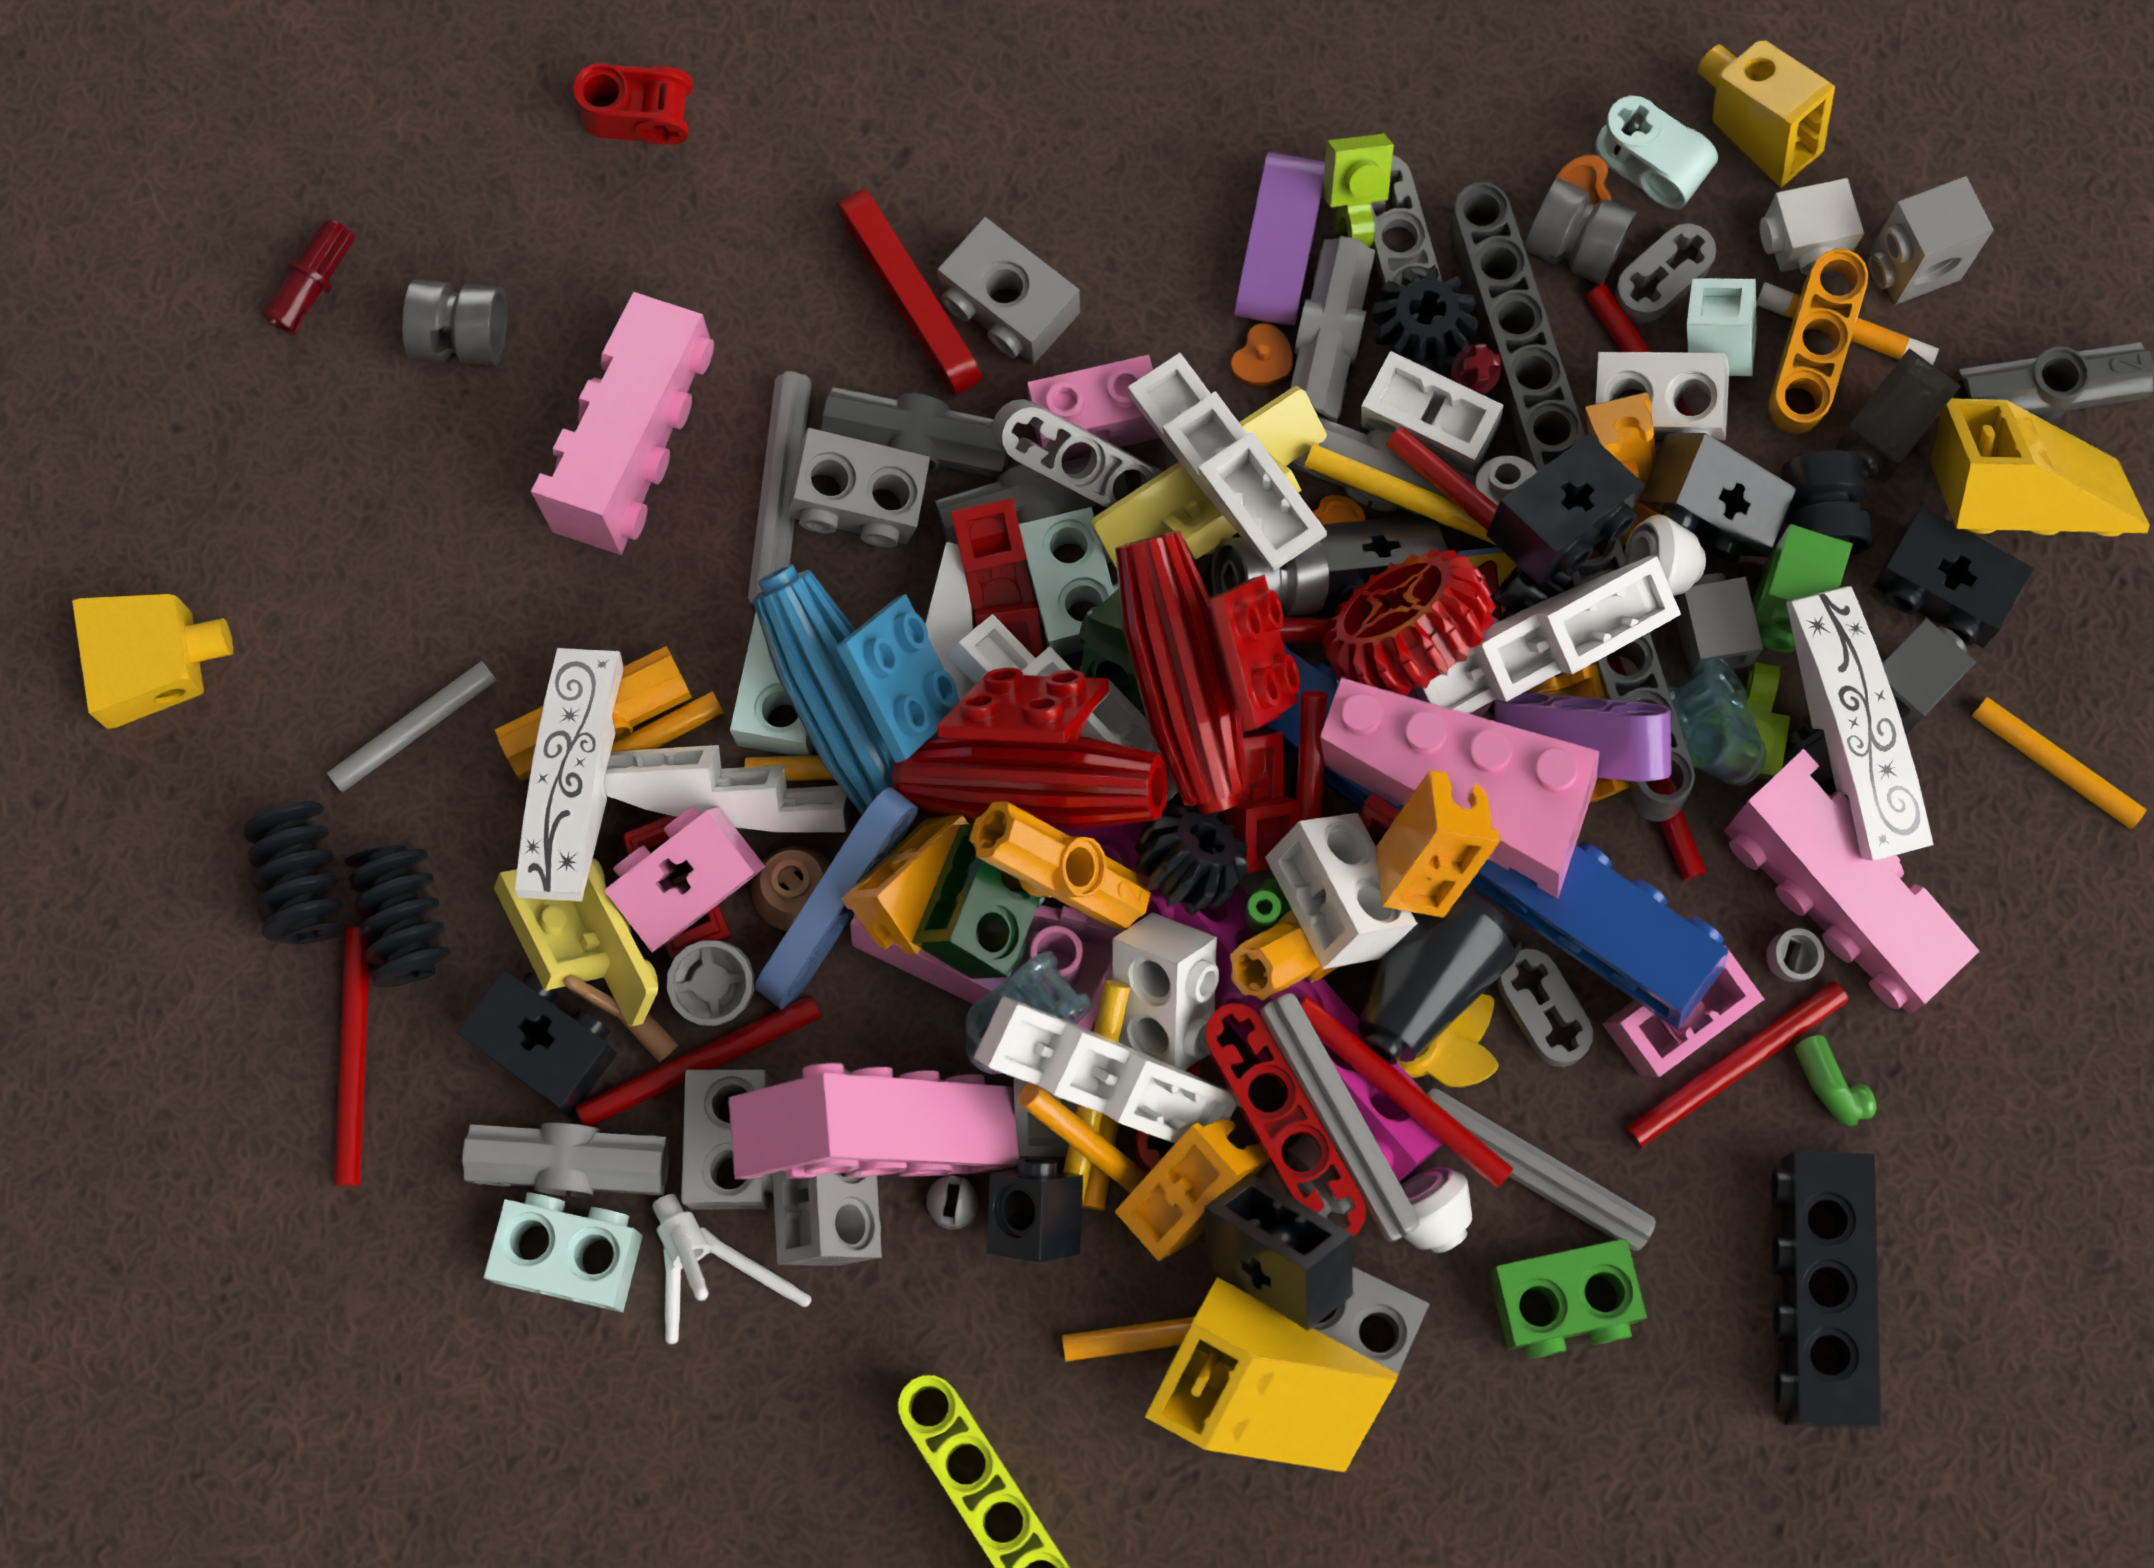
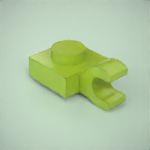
M1385 134L1327 140L1322 197L1330 207H1338L1335 215V232L1338 235L1348 234V238L1361 240L1367 247H1372L1375 236L1371 202L1386 201L1389 195L1394 144Z
M1755 662L1753 671L1749 670L1743 707L1727 705L1724 708L1714 770L1770 781L1783 768L1790 716L1772 713L1781 667Z

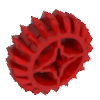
M1437 549L1427 551L1422 557H1419L1417 554H1410L1404 562L1397 565L1389 563L1385 571L1377 576L1370 575V579L1361 588L1354 589L1351 598L1347 602L1338 604L1335 608L1336 616L1326 624L1325 629L1327 633L1321 643L1331 663L1330 668L1339 681L1341 678L1404 696H1407L1415 687L1427 688L1430 681L1439 675L1448 676L1449 668L1457 662L1466 661L1468 659L1467 651L1484 641L1482 633L1488 630L1494 622L1491 614L1496 606L1490 597L1491 591L1486 585L1485 579L1475 565H1471L1466 556H1459L1454 550L1440 553Z

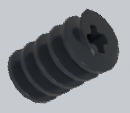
M303 801L280 805L258 814L244 825V837L248 842L254 844L249 849L248 860L254 867L259 868L253 874V886L258 891L264 892L258 898L257 909L262 915L269 917L263 922L261 927L262 935L267 940L277 943L309 944L336 938L345 933L347 925L343 923L326 921V916L339 911L343 904L340 899L322 898L321 895L322 891L338 883V878L334 874L317 873V867L331 862L334 858L332 851L313 849L312 843L329 835L326 826L308 825V819L324 811V806L321 803Z
M404 845L382 846L367 849L345 858V864L356 869L349 876L351 889L358 893H363L354 901L356 913L363 917H368L360 926L361 936L367 941L375 942L365 951L367 962L374 966H380L371 975L373 986L395 987L424 980L435 974L434 964L451 954L449 947L430 946L429 939L445 931L444 923L424 921L423 915L439 907L438 898L419 897L417 892L434 882L433 874L415 873L412 870V866L428 858L427 849L407 848Z

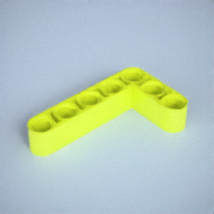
M923 1375L911 1380L903 1388L898 1400V1413L902 1423L994 1567L1027 1568L1035 1561L1046 1560L1053 1563L1056 1568H1070L954 1388L946 1380L935 1375ZM927 1389H937L943 1392L949 1402L948 1413L945 1419L933 1427H924L918 1424L912 1414V1404L915 1398ZM962 1446L979 1448L986 1459V1468L982 1477L972 1484H959L955 1482L948 1470L951 1454ZM999 1503L1015 1505L1023 1516L1021 1533L1008 1543L994 1541L988 1535L985 1528V1518L988 1511Z

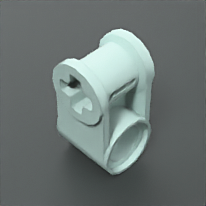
M1640 96L1624 97L1613 104L1606 118V125L1601 129L1596 139V153L1599 157L1603 158L1608 168H1611L1641 188L1652 200L1663 207L1673 210L1681 209L1686 205L1718 162L1716 148L1705 136L1693 129L1687 128L1657 108L1650 100ZM1642 114L1643 119L1639 125L1635 121L1638 115ZM1626 131L1632 133V136L1626 135ZM1618 144L1621 149L1618 155H1615L1614 149Z

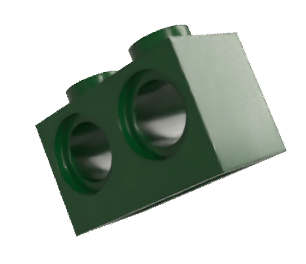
M974 823L960 825L912 943L971 979L1010 977L1013 968L1019 963L1024 954L1026 946L1025 937L1035 912L1046 897L1030 895L1023 889L1019 879L1002 871L1001 879L1000 869L976 857V848L969 841ZM977 927H978V931H979V938H978V939H977V933H976Z

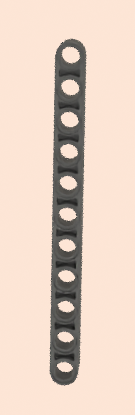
M1486 182L1473 183L1466 186L1456 198L1450 231L1451 242L1467 294H1474L1476 304L1473 313L1478 321L1483 344H1486L1487 348L1493 351L1495 355L1499 354L1501 359L1500 378L1496 385L1504 405L1503 407L1519 457L1532 464L1538 472L1586 435L1510 202L1504 191L1496 185ZM1483 217L1492 222V224L1477 226L1467 219ZM1497 269L1504 271L1510 277L1505 280H1495L1489 278L1484 272ZM1506 323H1517L1526 328L1528 332L1514 335L1506 332L1501 326ZM1524 377H1534L1542 381L1546 387L1531 390L1521 385L1518 380ZM1549 431L1556 433L1564 442L1559 445L1550 446L1539 441L1535 435L1540 432ZM1604 538L1594 547L1598 549L1601 556L1595 559H1588L1577 571L1571 574L1572 579L1563 590L1567 591L1587 581L1627 566L1628 564L1619 538L1614 542ZM1649 632L1592 664H1597L1606 699L1659 704L1671 709V775L1668 778L1673 781L1676 792L1671 795L1657 794L1648 787L1646 781H1629L1630 788L1625 790L1633 810L1642 818L1651 821H1666L1676 816L1682 809L1692 789L1695 775L1686 742ZM1614 657L1627 658L1635 664L1638 673L1629 676L1617 674L1610 668L1607 660Z

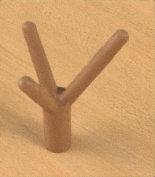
M568 975L564 978V985L571 993L617 1017L658 1062H661L678 1046L649 1012L643 1024L629 1027L614 998L573 975Z

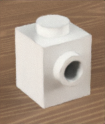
M1847 178L1775 194L1765 217L1761 219L1760 235L1766 253H1775L1780 272L1800 268L1801 273L1809 274L1817 259L1825 252L1834 249L1855 251L1864 235V231Z

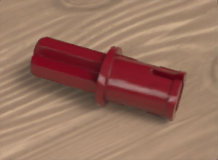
M334 219L323 222L298 262L290 260L286 267L289 273L275 296L272 297L261 313L265 320L292 336L297 334L306 315L314 303L317 302L322 292L326 294L330 292L332 286L328 281L355 241V234L348 227Z
M1479 343L1469 346L1464 352L1460 351L1455 356L1451 364L1450 377H1452L1454 382L1479 394L1488 393L1496 386L1500 378L1499 354L1495 355L1493 351L1487 348L1486 344Z

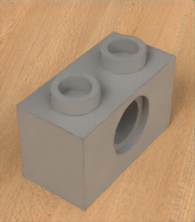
M1967 176L1899 201L1872 246L1868 259L1870 274L1880 289L1887 288L1895 305L1961 280L1994 229Z
M986 217L937 269L940 293L942 294L940 298L945 307L960 320L968 322L973 318L989 330L987 333L989 340L1003 354L1010 358H1015L1020 354L1032 365L1037 362L1080 313V289ZM1003 289L1014 290L1020 294L1019 298L1011 303H998L991 299L994 293Z

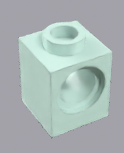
M1692 279L1687 318L1688 353H1726L1730 367L1729 376H1752L1757 336L1756 279Z

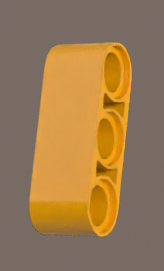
M1834 249L1820 256L1809 272L1801 290L1768 405L1771 420L1778 428L1788 433L1801 434L1812 430L1819 424L1833 402L1868 284V270L1865 262L1858 254L1848 249ZM1829 271L1844 275L1849 282L1850 293L1842 296L1828 293L1822 287L1820 275ZM1809 330H1820L1826 333L1833 344L1832 352L1826 355H1816L1810 352L1804 345L1803 333ZM1793 388H1802L1808 391L1814 398L1815 411L1806 415L1792 411L1787 406L1785 392Z

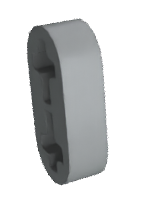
M1689 223L1677 225L1631 263L1619 277L1614 292V297L1630 321L1648 323L1656 320L1691 290L1692 279H1704L1715 259V240L1701 226ZM1690 246L1697 248L1699 252L1695 262L1687 259L1675 270L1669 266L1675 257L1678 247L1683 250L1688 249ZM1655 277L1661 281L1653 294V302L1646 297L1638 302L1632 299L1631 294L1635 287L1634 284L1642 288Z
M1520 950L1514 963L1498 978L1497 986L1500 995L1534 1052L1542 1061L1559 1067L1575 1064L1588 1052L1593 1041V1029L1590 1020L1551 958L1538 950ZM1522 964L1528 972L1539 969L1543 973L1544 978L1537 987L1545 1003L1539 1006L1529 989L1526 988L1517 992L1513 987L1512 983L1519 975L1516 966ZM1550 1010L1561 1027H1567L1572 1024L1577 1029L1578 1034L1571 1041L1573 1051L1567 1052L1566 1048L1561 1044L1550 1047L1546 1038L1552 1032V1025L1544 1013Z

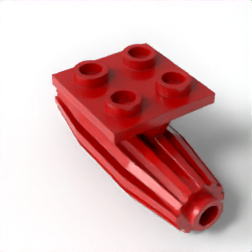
M1180 531L1159 534L1115 548L1123 632L1153 739L1160 754L1166 760V767L1184 805L1197 804L1200 814H1210L1238 805L1236 794L1246 790L1248 787L1242 722L1245 731L1258 729L1298 703L1296 693L1300 689L1299 671L1293 657L1290 654L1286 655L1279 631L1283 626V611L1280 600L1275 591L1269 590L1265 575L1253 577L1210 599Z
M999 668L987 672L937 725L939 739L927 740L904 761L898 763L894 761L892 770L894 789L898 793H902L918 809L947 816L963 814L966 820L975 822L976 818L982 816L988 810L991 803L1008 802L1054 828L1089 829L1160 819L1167 803L1169 776L1168 769H1166V760L1162 757V754L1081 737L1090 713L1110 691L1108 678H1086L1084 673L1076 670L1057 671L1048 676L1023 675V672L1016 668Z

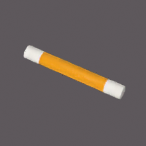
M1764 282L1756 305L1793 319L1800 295ZM1858 317L1850 341L1926 371H1930L1939 351V348Z

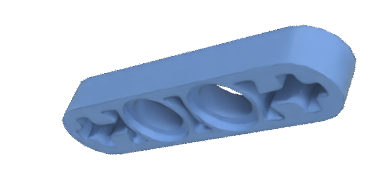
M889 787L882 791L863 813L756 981L755 990L779 1009L790 1005L808 985L854 914L852 909H847L841 898L901 842L917 815L918 807Z

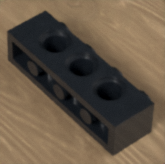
M1793 1151L1781 1159V1168H1773L1770 1183L1772 1205L1774 1208H1782V1234L1774 1235L1771 1250L1774 1274L1783 1275V1301L1775 1302L1772 1319L1775 1341L1784 1342V1369H1777L1774 1376L1775 1406L1777 1410H1785V1426L1858 1429L1881 1426L1875 1154ZM1812 1206L1823 1207L1832 1214L1836 1228L1831 1240L1819 1238L1811 1231L1807 1218ZM1814 1272L1826 1274L1835 1283L1837 1297L1832 1307L1821 1306L1812 1298L1809 1292V1280ZM1816 1339L1829 1342L1838 1354V1366L1831 1376L1820 1373L1811 1362L1810 1350Z

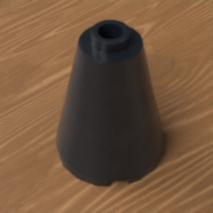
M1468 889L1463 891L1444 918L1411 912L1417 925L1388 953L1379 959L1357 1028L1364 1038L1363 1042L1391 1065L1396 1064L1398 1061H1414L1514 963L1517 954L1522 948L1520 940L1512 944L1508 938L1509 933L1513 929L1509 920L1489 902Z

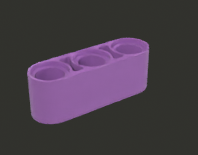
M1267 152L1239 285L1235 316L1295 327L1321 202L1320 199L1323 192L1325 161Z
M1524 692L1507 702L1494 700L1495 722L1599 751L1598 778L1639 782L1661 780L1671 775V709L1667 706L1537 692Z

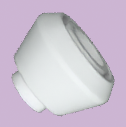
M1653 515L1638 524L1631 532L1624 551L1628 565L1649 556H1657L1673 596L1687 592L1694 583L1699 581L1706 565L1705 551L1700 546L1697 536L1664 515Z
M1436 1167L1423 1171L1401 1184L1403 1191L1419 1218V1226L1413 1232L1404 1236L1407 1241L1418 1249H1432L1434 1253H1441L1456 1247L1466 1238V1228L1472 1221V1210L1468 1181L1462 1173L1448 1167Z

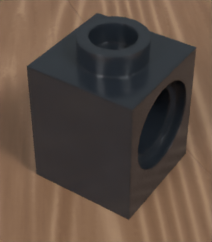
M1045 1158L1018 1159L1017 1169L990 1173L987 1253L1034 1262H1045L1079 1255L1081 1247L1083 1175L1057 1171V1161Z

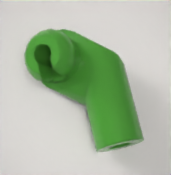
M1276 878L1264 880L1245 906V921L1253 931L1262 932L1272 928L1279 915L1284 916L1292 910Z
M1811 1036L1796 1045L1795 1053L1812 1090L1836 1122L1848 1126H1857L1858 1120L1869 1119L1875 1114L1877 1106L1871 1089L1860 1083L1848 1088L1824 1036Z

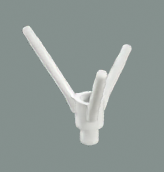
M675 1194L665 1195L656 1200L652 1205L660 1222L657 1233L665 1247L663 1250L666 1270L665 1340L668 1344H675L679 1339L681 1270L684 1268L695 1298L701 1301L705 1300L708 1296V1291L697 1261L709 1253H713L802 1307H807L811 1303V1297L721 1242L706 1228H700L693 1213L683 1211Z

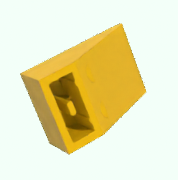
M1944 398L1930 463L1956 529H1966L1980 534L1992 533L1996 530H2024L2040 535H2053L2060 531L2093 532L2108 537L2119 536L2122 533H2148L2150 524L2118 459L2008 400Z
M1217 1277L1183 1340L1145 1418L1204 1450L1345 1472L1397 1381L1399 1374L1313 1328L1308 1331L1257 1298Z

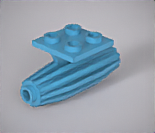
M793 564L787 565L758 581L763 592L757 594L752 599L778 679L823 765L859 813L863 815L868 806L882 791L889 787L894 789L892 782L894 761L898 763L908 759L938 731L937 725L959 703L957 688L951 675L944 670L928 638V631L924 621L915 613L906 594L896 597L855 630L811 570L797 573Z

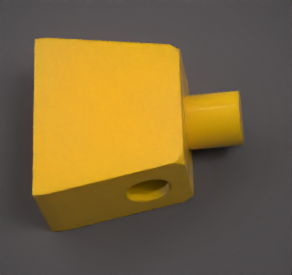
M1757 41L1739 57L1735 56L1722 44L1716 45L1704 56L1698 66L1697 73L1716 88L1712 119L1714 124L1780 188L1824 152L1835 91L1833 84L1768 41Z
M175 595L96 597L72 600L88 713L107 729L119 727L202 695L204 687L200 662L233 654L232 636L226 620L221 618L194 624L192 612Z

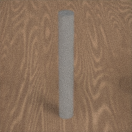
M481 660L328 771V776L343 793L496 682V678Z

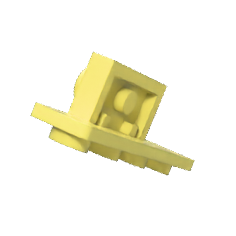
M1294 386L1239 423L1247 434L1251 431L1254 433L1299 493L1302 490L1293 472L1286 465L1311 450L1313 443L1317 445L1322 443L1326 439L1327 433L1306 392L1300 387ZM1177 462L1108 507L1090 521L1093 531L1116 569L1115 548L1140 539L1180 531L1190 555L1196 560L1203 555L1214 553L1221 540L1233 538V535L1238 533L1180 462Z
M592 858L582 901L517 898L515 893L517 869L499 873L494 890L544 990L564 987V978L568 975H573L584 982L604 977L628 1026L632 1027L643 1024L658 992L657 974L653 965L648 960L643 959L631 936L630 923L604 891L607 887L600 863L595 858Z

